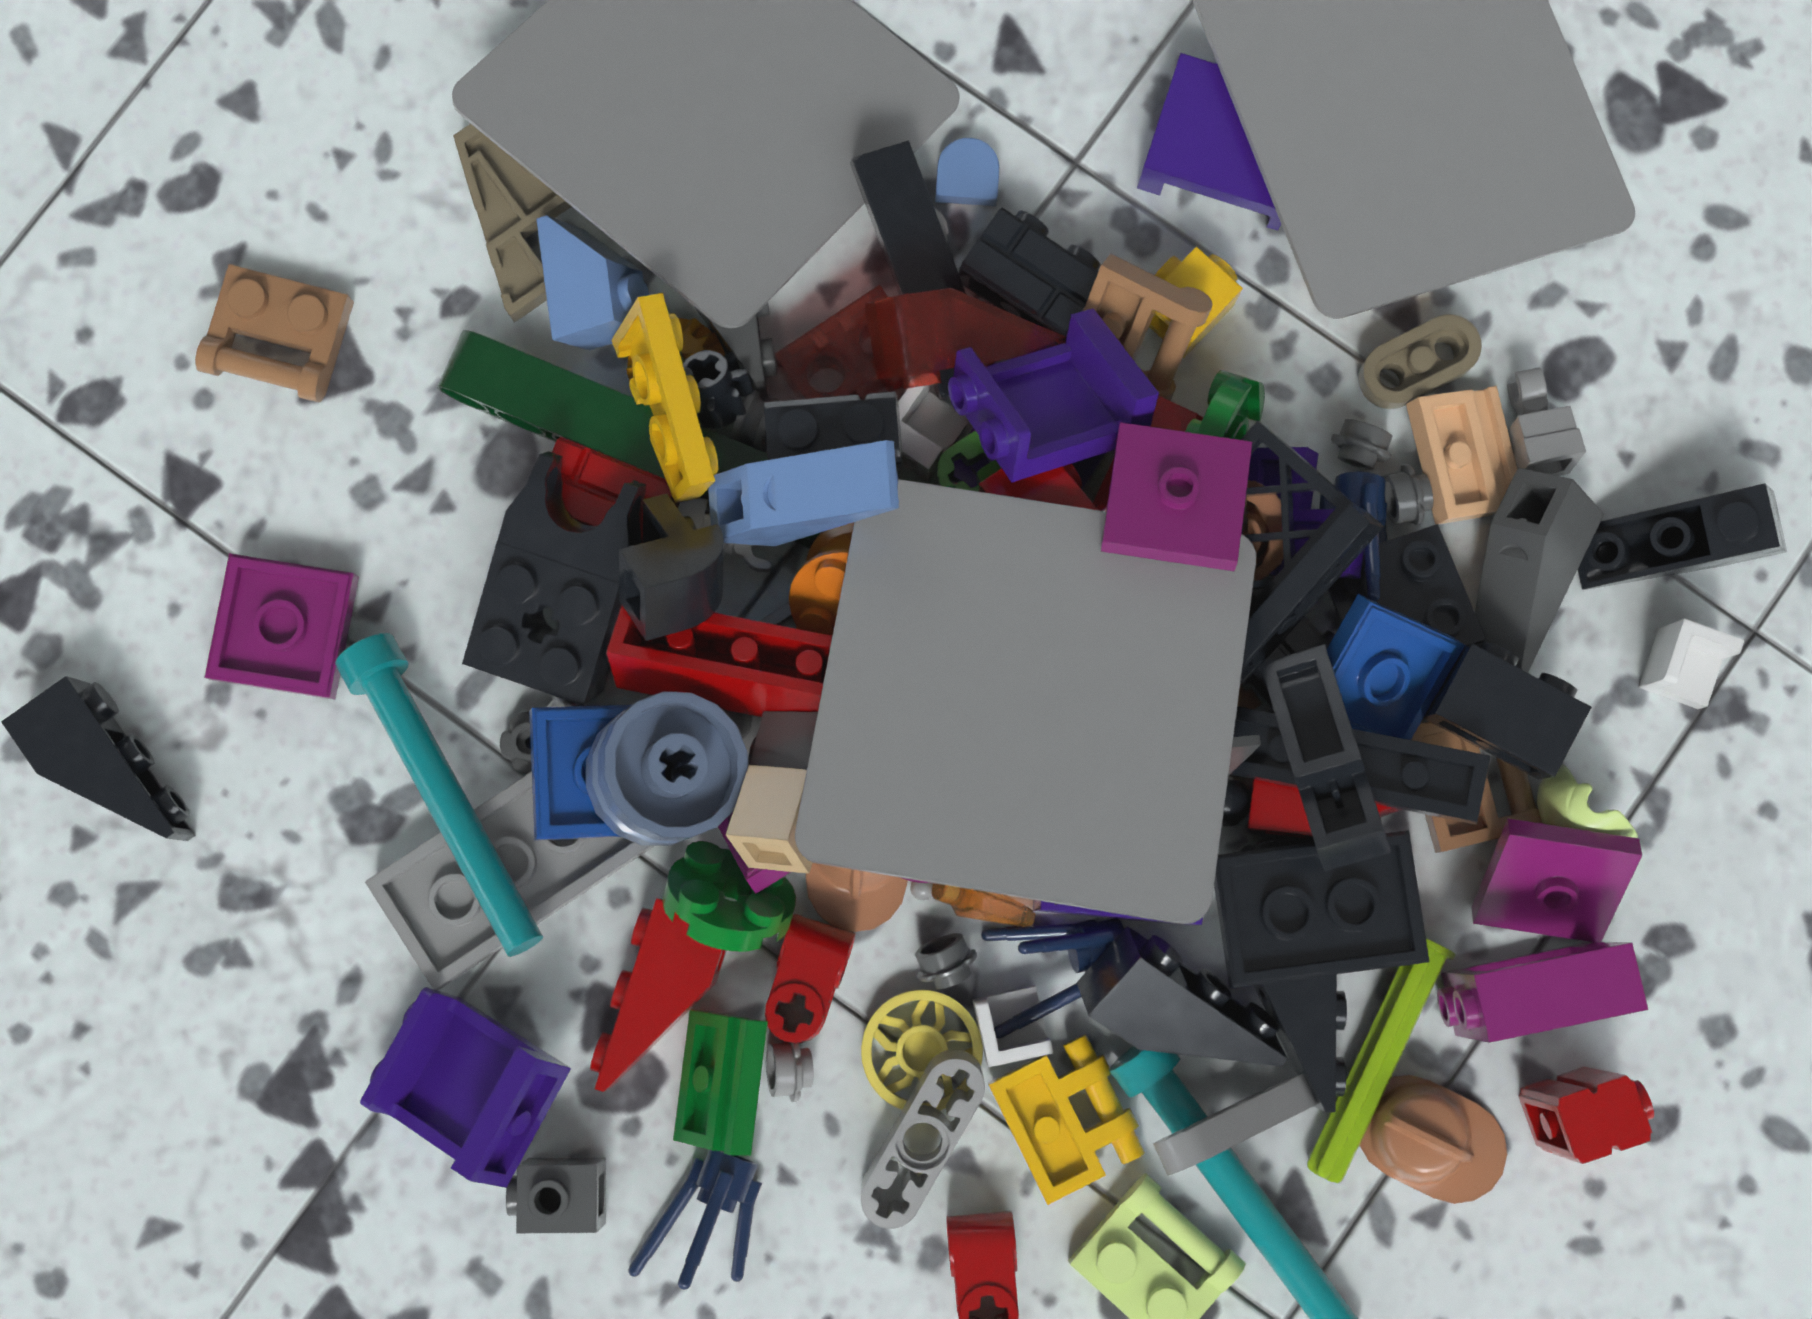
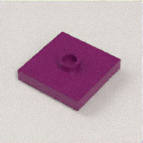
M1120 422L1100 552L1235 572L1239 557L1252 442Z
M229 553L204 678L336 700L340 673L335 662L338 656L346 649L359 576L351 572Z
M1507 818L1471 907L1473 924L1588 942H1602L1643 856L1640 839Z

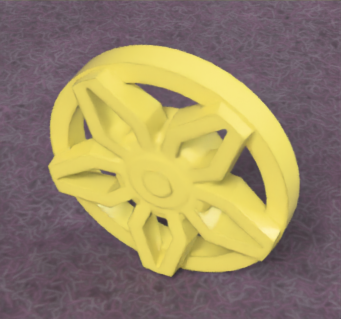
M911 990L890 998L872 1015L862 1039V1064L869 1083L881 1098L902 1110L908 1100L894 1093L910 1086L914 1077H917L919 1081L930 1061L939 1053L948 1050L946 1042L953 1039L972 1043V1047L964 1051L975 1057L981 1066L983 1046L977 1024L963 1005L952 997L937 991ZM919 1000L911 1015L912 1027H909L903 1019L887 1016L890 1011L899 1005ZM929 1001H933L935 1004L936 1021L933 1026L921 1024L920 1019ZM944 1006L950 1008L961 1018L969 1033L952 1029L943 1034L940 1033L945 1025ZM884 1024L899 1028L902 1035L898 1042H891L880 1031L878 1025ZM873 1037L886 1051L896 1052L895 1056L886 1059L878 1075L872 1061ZM899 1064L906 1072L904 1078L885 1086L883 1083L891 1069ZM943 1073L941 1076L945 1096L942 1097L936 1107L939 1111L946 1108L947 1102L955 1091L952 1086V1078ZM966 1078L963 1079L956 1089L965 1092L970 1089L966 1084ZM928 1101L922 1103V1105L933 1107Z

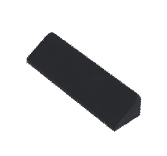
M907 140L851 158L850 166L939 400L949 397L948 383L954 374L958 350L971 347L985 367L992 365L911 144Z

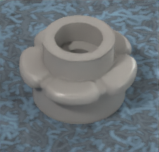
M792 1042L768 1045L766 1052V1074L769 1092L772 1097L789 1096L791 1102H797L801 1097L800 1090L812 1087L814 1068L809 1048H800L799 1043Z

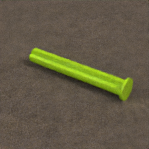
M1427 938L1430 962L1398 967L1346 1077L1345 1094L1343 1097H1337L1336 1112H1330L1307 1161V1168L1330 1182L1339 1184L1343 1181L1446 959L1454 960L1456 954Z

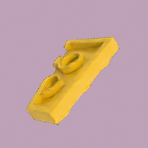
M663 293L637 297L611 341L618 358L630 356L632 359L633 378L630 379L629 387L636 405H650L654 415L649 422L650 441L674 502L698 499L715 482L714 475L718 472V459L712 440L709 437H703L697 417L701 407L698 385L692 375L685 374L679 353L683 349L682 328L676 314L668 313Z

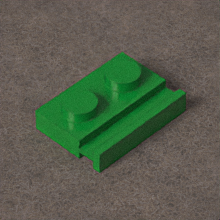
M689 1010L673 1141L712 1151H723L727 1155L751 1156L768 1021L752 1020L746 1017L712 1011Z

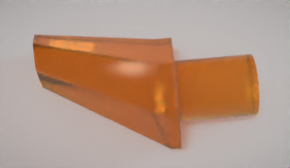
M933 883L931 893L933 899L951 905L956 916L1026 927L1033 925L1036 913L1031 908L1007 895Z

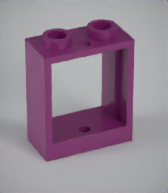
M1585 942L1441 972L1444 988L1437 990V1001L1441 1017L1447 1027L1453 1026L1455 1036L1488 1043L1649 1010L1632 942Z

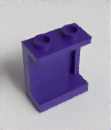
M1180 53L1137 189L1160 196L1165 183L1267 215L1269 219L1266 227L1278 231L1281 226L1280 219L1218 64Z
M1094 308L1071 314L1066 343L986 367L971 347L958 350L954 374L948 383L949 397L955 411L959 415L966 416L978 433L981 446L987 457L991 460L996 459L1011 482L1115 450L1120 422L1151 427L1159 392Z
M425 987L421 990L416 1001L405 1012L402 1026L383 1060L374 1068L370 1077V1083L360 1100V1104L372 1112L386 1114L395 1118L455 1160L451 1169L467 1180L507 1188L571 1068L462 998Z

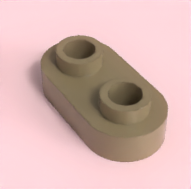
M1446 314L1435 317L1379 345L1367 356L1359 370L1358 381L1363 395L1377 407L1397 409L1405 406L1417 397L1425 396L1461 378L1476 364L1480 357L1482 343L1479 332L1467 319L1458 315ZM1445 343L1449 345L1453 351V359L1443 360L1439 358L1435 352V344ZM1380 371H1393L1398 376L1399 386L1395 388L1385 386L1380 380Z

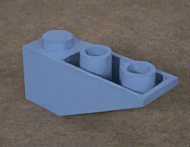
M888 440L744 464L714 475L715 482L708 488L711 525L718 524L723 533L724 543L778 546L899 508L894 441Z

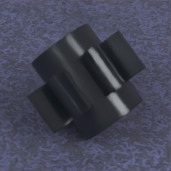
M702 350L685 360L683 363L685 374L694 377L700 393L701 407L699 413H697L699 423L701 422L707 427L718 430L734 422L737 415H745L747 413L741 396L754 392L747 370L739 368L733 352L723 356L716 351Z

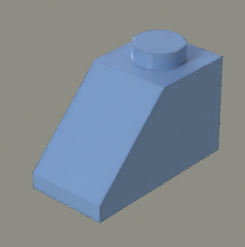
M547 215L537 218L552 340L589 351L612 344L613 336L637 297L649 295L648 288L643 280L642 271L586 230Z

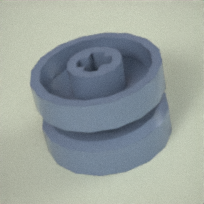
M661 692L637 701L616 715L596 735L586 759V790L596 814L616 835L639 845L670 846L718 827L734 811L748 769V752L737 725L717 704L693 693ZM667 765L671 770L670 781L661 773Z

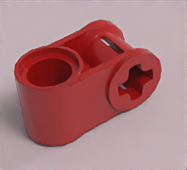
M798 914L793 915L781 947L776 966L777 973L765 1008V1019L768 1021L767 1026L774 1036L785 1042L800 1044L812 1040L820 1033L825 1024L835 990L841 984L856 933ZM797 995L806 997L805 1008L814 1013L813 1020L810 1025L799 1023L795 1033L788 1032L786 1030L787 1019L778 1015L779 1008L782 1003L793 1004Z
M1012 1211L946 1216L951 1277H954L958 1318L979 1319L976 1316H969V1311L979 1309L981 1305L980 1297L988 1295L993 1297L996 1307L1005 1308V1313L995 1315L994 1319H1018L1019 1311L1015 1272H1017V1251Z

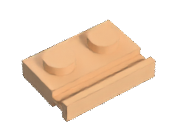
M1497 386L1478 391L1471 389L1421 396L1407 403L1406 407L1422 473L1427 475L1432 487L1434 500L1432 513L1435 525L1496 514L1517 471Z

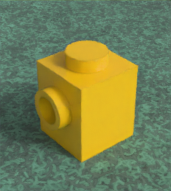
M1197 246L1182 262L1175 255L1172 256L1155 274V276L1179 288L1191 287L1201 290L1210 297L1213 304L1205 324L1196 327L1183 359L1232 309L1243 289L1236 282L1238 278L1235 271L1226 261L1214 254L1208 257ZM1155 311L1149 328L1163 340L1172 319Z

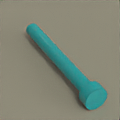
M380 633L354 643L344 650L335 662L347 688L353 695H367L507 956H516L529 950L543 939V935L401 677L407 670L409 663L395 637L390 633Z
M1133 1046L1121 1055L1109 1069V1072L1129 1098L1142 1093L1172 1134L1208 1117L1173 1070L1181 1060L1178 1054L1138 1050ZM1232 1148L1196 1164L1204 1178L1309 1319H1358Z

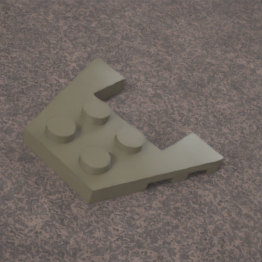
M469 124L454 134L453 137L474 208L478 214L486 240L485 245L491 265L494 268L500 287L503 305L515 323L547 301L542 263L525 239L538 230L537 218L546 215L556 218L572 206L472 124Z

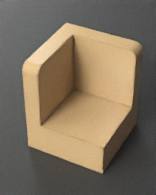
M758 765L748 766L726 832L727 838L748 868L810 873L813 862L802 856L795 842V829L807 770Z

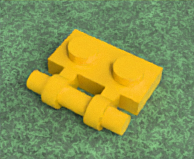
M1086 1034L1063 1045L1074 1067L1071 1071L1057 1077L1047 1055H1044L988 1083L1047 1205L1106 1176L1095 1153L1096 1150L1112 1143L1122 1164L1129 1163L1145 1154L1134 1131L1139 1127V1124L1131 1108L1123 1109L1108 1079V1076L1111 1075L1109 1072L1110 1066L1104 1055H1096ZM1085 1089L1100 1119V1122L1086 1130L1083 1129L1068 1099L1069 1096Z

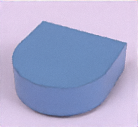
M961 138L945 147L938 160L935 202L997 206L999 161L994 150L987 143L975 138Z

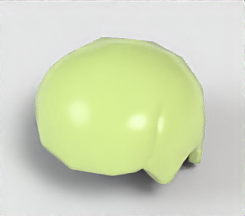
M1561 765L1555 777L1542 779L1538 789L1537 805L1543 824L1638 838L1634 827L1619 810L1608 809L1602 812H1594L1590 809L1587 802L1593 787L1588 783L1578 784L1566 765Z

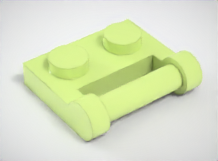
M1145 1173L1129 1188L1069 1258L1068 1262L1129 1319H1200L1219 1295L1238 1279L1246 1266V1262L1231 1249L1225 1252L1221 1250L1159 1194L1161 1186ZM1142 1213L1206 1271L1194 1286L1129 1228V1225L1137 1216Z

